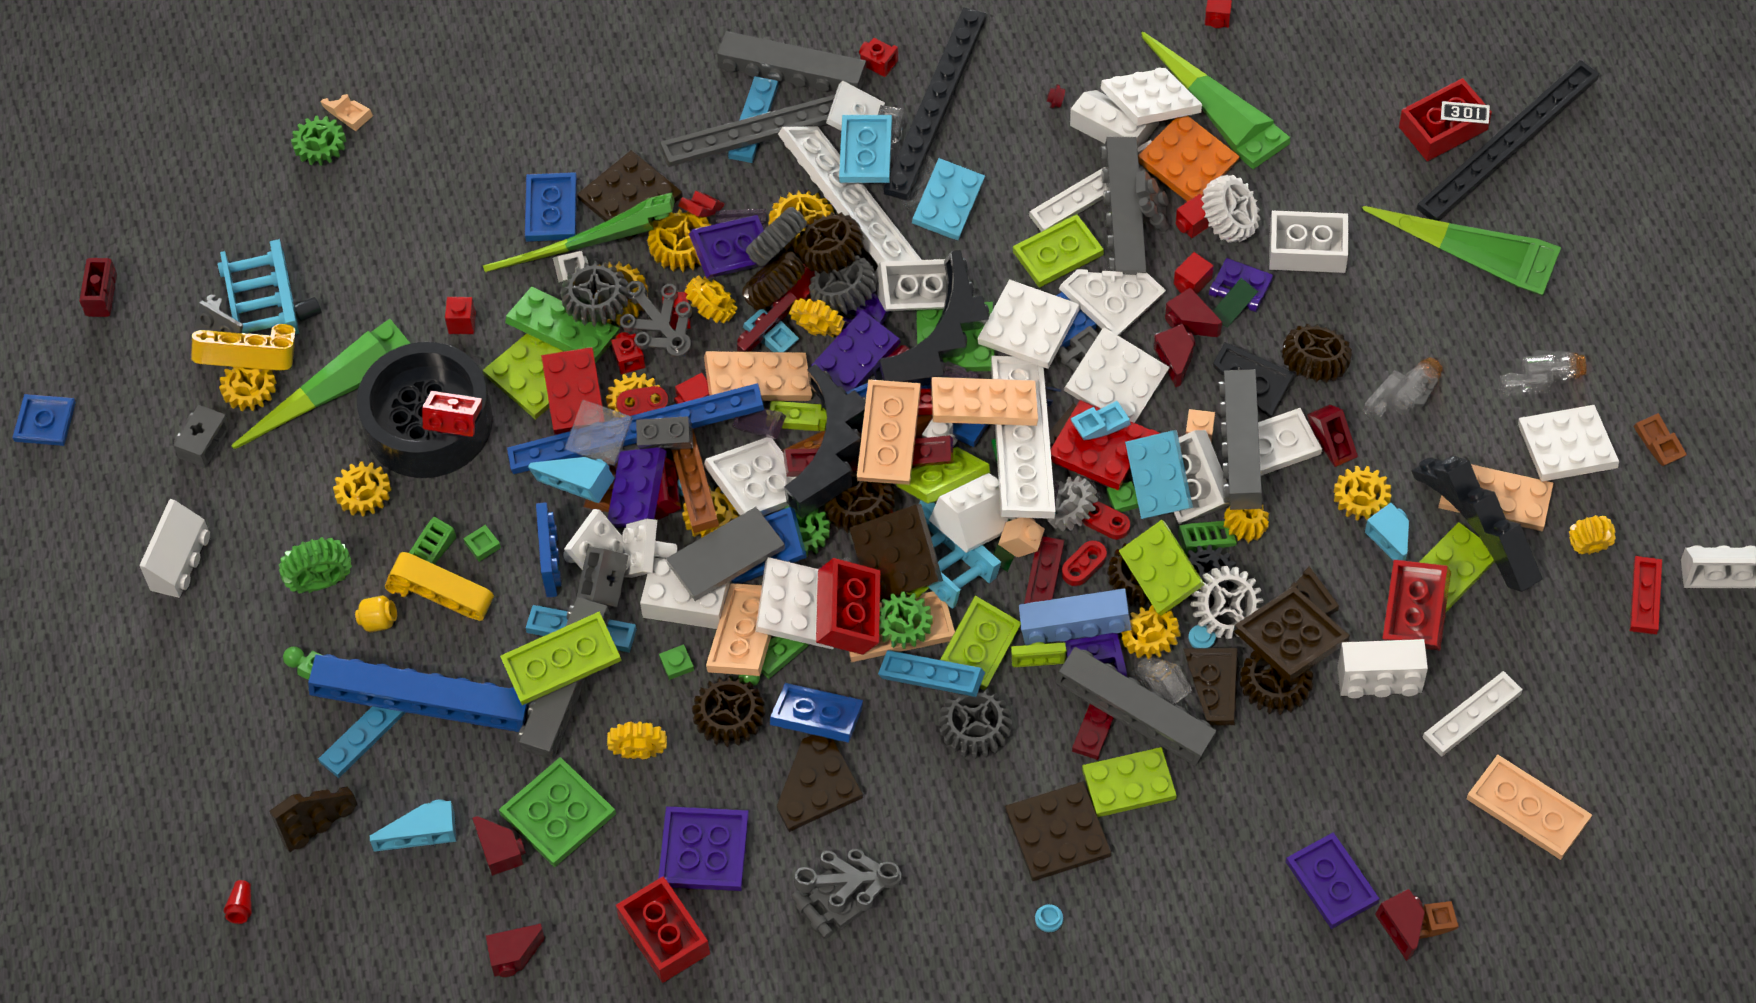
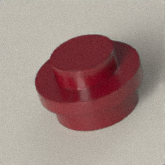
M1056 84L1055 88L1050 87L1046 102L1050 103L1049 108L1052 109L1054 107H1061L1065 95V89L1060 88L1058 84Z

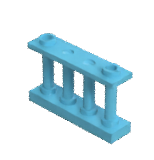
M280 239L270 241L271 251L267 252V255L229 263L226 252H220L222 262L218 263V269L221 278L225 277L233 319L240 322L239 313L278 305V307L283 308V312L279 313V316L243 323L242 333L268 329L278 324H288L295 328V334H299L286 261ZM269 264L270 267L275 266V272H271V275L233 283L231 275L233 272ZM270 285L279 287V292H275L273 296L241 303L236 302L235 293Z
M921 500L919 504L922 505L928 529L934 534L931 537L933 547L944 543L952 550L951 553L938 561L943 581L927 587L941 601H944L953 609L957 604L960 588L978 576L991 583L997 578L1001 561L983 545L967 553L929 521L936 504L934 502L927 504ZM960 559L971 567L953 581L942 573L943 570Z

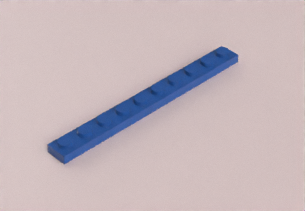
M757 383L507 447L511 471L513 474L529 471L528 466L533 462L579 458L637 443L636 420L688 416L692 422V428L763 411L765 409L760 388Z

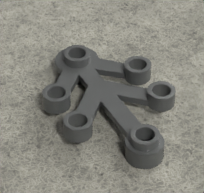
M640 281L630 282L627 285L630 295L628 296L629 301L635 304L639 303L652 320L635 319L633 315L625 314L620 319L621 326L628 332L633 330L662 332L666 337L650 338L646 332H639L634 338L639 349H667L668 353L674 357L687 355L691 349V340L686 335L688 320L692 315L690 304L684 301L677 304L676 312L679 318L676 331H674L670 326L674 300L678 297L676 287L673 284H666L662 287L661 293L664 300L660 314L648 299L644 284ZM639 287L637 292H631L632 289ZM668 290H674L671 295H666ZM682 308H688L687 312L680 313ZM633 320L632 324L625 325L626 321ZM647 338L645 343H639L640 339ZM677 341H682L681 345L674 346Z
M852 849L848 852L847 863L838 858L834 852L824 851L820 856V866L826 870L834 868L842 874L817 875L813 869L802 867L795 872L794 886L801 893H809L819 886L844 885L836 894H832L828 901L829 910L834 913H840L845 908V901L863 883H872L865 892H860L856 897V907L861 911H868L872 908L873 899L884 888H893L899 885L902 873L895 863L883 862L878 864L865 856L863 851L859 849ZM862 866L870 872H861L856 868Z

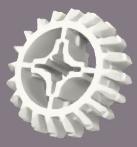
M1222 175L1207 184V188L1203 190L1204 196L1201 200L1204 205L1201 208L1206 213L1204 217L1209 221L1208 226L1213 227V233L1219 234L1220 239H1226L1228 243L1241 242L1251 237L1255 233V229L1259 227L1258 221L1260 216L1257 213L1260 209L1256 206L1258 200L1254 199L1253 191L1248 189V183L1243 184L1242 179L1236 178L1234 175Z
M1222 566L1221 572L1218 568H1213L1211 571L1212 576L1208 573L1203 574L1205 585L1200 588V592L1195 591L1192 596L1198 597V601H1193L1190 604L1192 607H1198V611H1195L1193 616H1201L1202 619L1198 622V625L1201 627L1208 624L1206 632L1211 634L1215 630L1217 638H1221L1224 634L1226 639H1231L1233 633L1239 637L1234 632V625L1259 609L1256 608V604L1263 603L1264 600L1256 598L1255 594L1260 593L1261 589L1252 588L1256 580L1254 578L1247 580L1248 572L1246 571L1239 575L1238 567H1233L1230 571L1228 566ZM1229 580L1239 587L1228 592L1225 588H1221L1218 583ZM1211 593L1214 597V605L1209 609L1208 600ZM1245 596V609L1243 612L1240 608V600ZM1224 598H1230V601L1228 602V605L1230 607H1224V604L1226 603V600ZM1226 613L1229 617H1233L1236 622L1225 625L1215 618Z

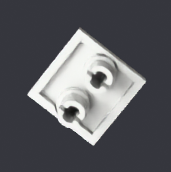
M592 510L564 548L563 556L565 561L577 563L582 570L588 546L624 553L622 535L601 510Z
M644 519L626 524L622 535L624 554L628 555L624 577L632 578L652 573L654 557L665 559L677 552L676 544L655 540L657 520Z

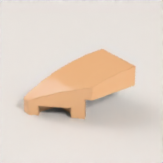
M348 94L342 95L339 100L329 101L328 98L321 100L322 106L328 112L355 131L373 117L369 108L356 101H351Z

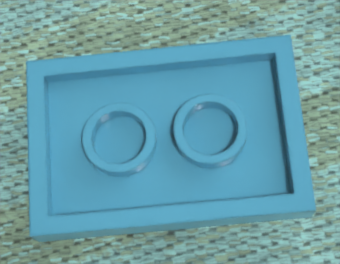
M842 115L840 183H890L892 115Z
M938 158L913 216L912 224L959 240L985 175Z
M1177 430L1125 442L1141 519L1193 508Z

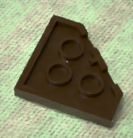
M811 735L801 741L777 804V811L789 832L863 798V793L833 739Z
M347 786L340 787L336 793H331L327 789L313 791L309 797L293 794L269 812L283 845L289 852H292L294 849L298 850L306 846L309 839L317 833L326 832L332 823L340 817L349 816L358 804L354 794Z

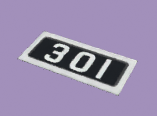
M1442 101L1441 120L1489 124L1490 105Z

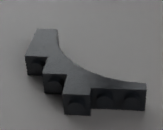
M961 250L951 251L944 260L947 278L946 299L942 315L935 329L915 347L899 355L879 359L873 367L875 380L920 383L921 386L931 385L932 377L944 376L945 366L941 359L958 357L966 348L967 336L962 331L981 329L989 320V308L984 303L983 296L973 297L974 288L968 280V266L966 259L962 257Z
M816 364L807 369L810 387L820 398L826 411V431L822 444L810 464L800 475L784 486L786 502L795 509V512L801 518H804L853 486L851 476L853 471L848 463L860 454L861 435L858 430L863 428L866 397H861L855 390L847 394L841 386L838 387L833 382L827 371H822Z
M1457 456L1449 457L1444 461L1427 458L1419 463L1420 466L1411 470L1417 481L1428 485L1440 493L1467 520L1490 552L1508 588L1523 592L1543 579L1521 524L1507 520L1495 492L1480 487L1470 460Z

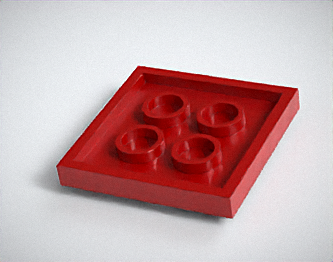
M1080 400L1050 449L1051 462L1115 490H1119L1131 469L1125 442L1147 437L1150 429L1130 421L1131 425L1114 433L1083 440L1071 422V418L1092 407L1096 411L1100 410V408Z

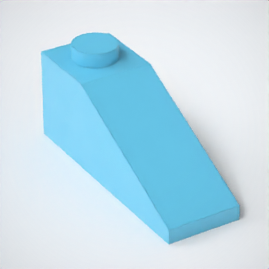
M587 457L533 462L528 466L537 481L596 503L601 501L615 479L609 470V465L601 459L593 460Z
M434 800L431 803L423 804L370 835L373 850L383 851L456 842L455 814L451 801Z

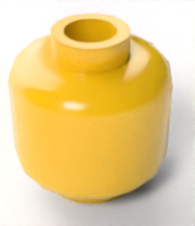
M383 595L363 599L360 602L359 609L355 612V618L358 625H362L364 630L369 633L391 628L394 621H396L397 609L392 600L389 601Z

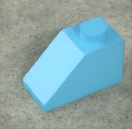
M1389 503L1367 520L1365 533L1393 561H1406L1409 520L1403 510L1397 509L1392 503Z

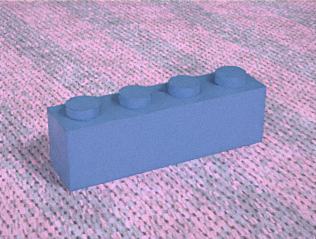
M1125 589L1019 605L1021 631L1025 645H1031L1035 642L1067 641L1069 639L1094 637L1096 635L1132 630Z

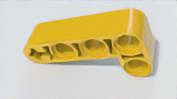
M278 324L273 326L271 336L206 330L196 331L192 334L191 359L195 363L206 365L287 370L291 368L293 363L295 328L288 324Z
M401 552L398 555L385 584L386 590L391 594L396 592L400 593L401 597H406L408 592L411 591L478 621L484 619L494 598L490 590L406 552Z

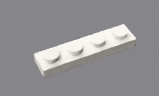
M1503 671L1427 730L1423 735V739L1442 757L1519 697L1523 689Z

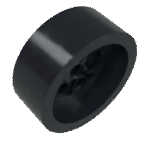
M416 342L395 348L372 364L363 376L358 388L357 411L367 444L372 454L381 464L398 474L414 478H433L450 474L471 462L484 448L490 436L493 415L483 374L471 357L450 345L437 342ZM431 391L482 399V409L475 420V433L472 437L451 433L441 434L438 431L423 429L422 407Z

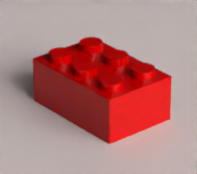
M1463 78L1401 110L1399 128L1426 161L1468 141L1489 128L1492 114L1490 109L1489 124L1441 120L1442 101L1486 105Z
M593 348L541 355L554 435L605 423Z
M832 558L818 570L816 643L864 655L879 643L880 570Z
M1403 560L1393 561L1383 632L1384 641L1424 639L1425 649L1440 651L1451 571L1448 566Z
M664 876L616 904L619 920L662 983L710 954L708 940Z

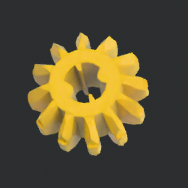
M1262 505V509L1230 510L1229 506L1224 513V527L1229 529V535H1236L1238 541L1242 538L1248 543L1253 539L1258 541L1269 526V513L1263 511L1264 505Z
M1595 515L1590 518L1586 517L1584 520H1578L1576 524H1573L1570 527L1569 539L1574 551H1578L1579 554L1588 553L1590 555L1594 552L1599 553L1601 550H1607L1608 546H1612L1615 543L1616 532L1610 519H1607L1606 516L1598 517Z

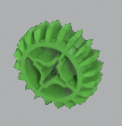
M321 537L318 540L311 539L309 542H302L299 546H292V550L286 551L285 556L280 558L279 572L283 583L291 591H297L298 593L308 591L311 593L312 591L336 585L338 581L345 580V576L350 573V568L352 567L351 558L345 544H341L340 540L334 541L333 538L324 540Z

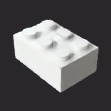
M1272 211L1269 270L1346 272L1348 259V214Z
M654 557L653 572L647 574L640 602L643 618L717 629L732 581L694 601L668 566L666 559Z
M1424 639L1342 642L1338 662L1340 695L1360 698L1363 695L1387 697L1390 694L1402 693L1404 696H1414L1422 693L1428 669Z

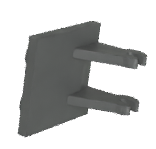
M209 295L206 302L203 300L199 302L194 332L206 330L242 333L243 324L219 310L222 303L221 298L214 301L216 295Z

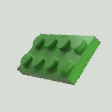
M531 287L506 315L505 320L506 324L562 351L592 347L595 363L612 344L611 340L615 339L620 329L610 323L604 325L602 321L597 322L595 327L592 325V322H588L585 326L582 320L575 322L573 316H568L561 300L534 287Z

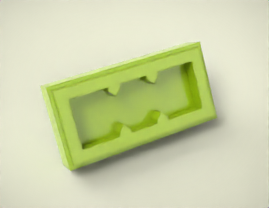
M1035 642L1031 645L1011 646L1012 666L1015 668L1064 664L1066 661L1065 643L1045 644Z

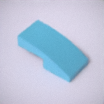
M764 309L757 311L744 323L743 328L750 332L756 326L754 323L762 313H768ZM780 321L763 337L761 343L773 352H786L799 338Z
M1118 401L1098 411L1092 407L1071 418V422L1083 440L1102 437L1131 425L1129 417Z

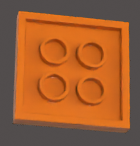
M1187 115L1175 118L1138 155V163L1188 202L1198 194L1204 196L1203 190L1207 188V184L1222 175L1224 176L1235 165L1240 156Z

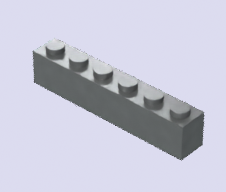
M729 31L725 32L717 53L719 68H723L728 72L737 71L752 77H766L778 82L793 83L799 87H813L822 92H837L838 86L842 81L861 90L867 75L866 60Z
M1107 137L1105 146L1100 148V160L1105 161V168H1102V183H1106L1107 189L1103 192V204L1108 205V213H1105V228H1109L1110 235L1106 236V249L1111 250V257H1108V271L1123 272L1126 275L1146 273L1141 206L1139 205L1140 197L1136 193V172H1139L1137 137Z
M1256 369L1224 371L1225 381H1219L1220 397H1225V401H1220L1221 417H1226V422H1221L1222 437H1227V442H1222V457L1228 458V463H1223V479L1229 478V483L1224 484V500L1230 499V510L1262 509Z
M577 597L575 604H571L568 609L566 626L600 611L607 627L611 614L608 606ZM586 677L531 702L528 709L529 719L526 726L522 725L518 734V740L523 751L554 760Z
M1074 647L1055 680V683L1194 766L1197 765L1216 733V730L1208 722L1201 719L1198 720L1189 715L1183 707L1174 706L1166 701L1161 694L1147 690L1134 678L1125 677L1112 665L1100 662L1090 652L1080 650L1077 647Z

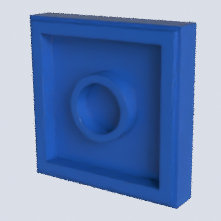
M24 394L12 437L14 442L64 446L76 404L75 399Z

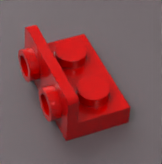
M431 391L422 407L423 429L472 437L475 433V420L482 409V399Z

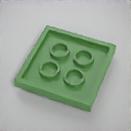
M984 302L989 308L990 316L993 311V302ZM943 309L917 310V345L933 332ZM983 327L976 330L962 331L967 336V346L960 356L941 359L944 362L945 372L991 371V357L994 356V349L978 344V337Z
M561 757L499 809L500 815L554 868L616 815L615 809Z

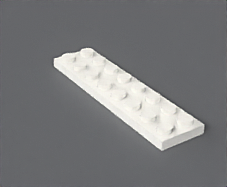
M818 126L781 128L778 135L783 140L785 146L807 171L811 180L817 184L824 197L834 206L837 214L842 212L845 216L850 215L859 223L864 234V249L870 253L877 262V265L883 261L921 260L862 183H840V154Z
M992 356V379L1035 381L1038 412L1037 426L995 424L1001 517L1054 519L1056 511L1044 367L1013 356Z

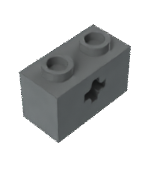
M198 405L194 413H190L183 431L174 440V448L178 458L206 468L230 428L226 414Z
M688 416L636 420L637 446L639 449L660 447L664 450L693 448L692 422Z
M588 546L577 597L617 607L627 568L628 555Z

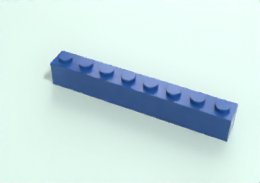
M330 654L324 656L315 655L308 681L309 695L515 732H519L522 725H525L529 703L521 704L514 687H498L493 683L481 684L471 682L466 678H447L438 673H419L409 668L404 670L396 669L386 664L373 665L358 659H339Z

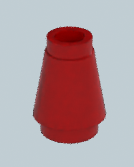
M238 880L234 883V887L224 907L225 918L229 922L235 924L245 923L252 914L251 884L247 881Z

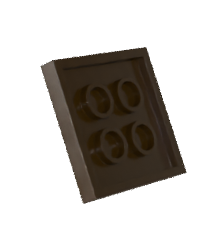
M630 150L581 190L577 196L582 203L600 218L608 221L648 198L672 192L676 203L683 197V194L674 184ZM637 234L631 235V236H627V237H624V238H626L628 241H630V240H631L633 237H635Z
M916 504L849 528L859 564L880 570V602L883 599H891V594L898 597L901 596V592L907 594L943 581L921 504Z
M1294 586L1234 625V632L1289 682L1341 648L1342 642H1349L1350 637L1349 634Z
M1083 781L1005 806L1006 814L1032 881L1111 857L1110 848Z

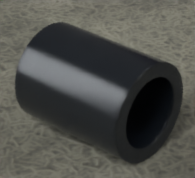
M316 297L294 305L300 321L322 313Z

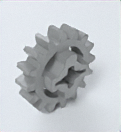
M1077 476L1075 480L1068 477L1065 484L1060 481L1059 488H1054L1055 517L1054 519H1046L1055 529L1058 527L1061 531H1064L1066 527L1070 531L1073 530L1074 524L1082 526V520L1084 518L1089 520L1090 518L1088 515L1089 511H1095L1096 509L1092 504L1098 501V498L1095 496L1097 491L1087 479L1082 480L1080 476Z

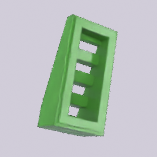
M433 517L409 553L435 565L456 539L454 528ZM432 539L438 544L435 546L434 544L430 543L429 540ZM425 548L432 553L429 555L422 551V549Z
M1224 521L1191 523L1179 526L1178 535L1186 556H1188L1189 550L1197 553V546L1207 550L1208 545H1211L1212 550H1217L1219 547L1226 548L1237 544L1235 536L1229 535V529L1224 527ZM1219 530H1225L1226 539H1222ZM1212 531H1214L1216 536L1214 540H1212L1210 535ZM1204 533L1206 540H1202L1200 534ZM1195 535L1196 541H1192L1190 536Z

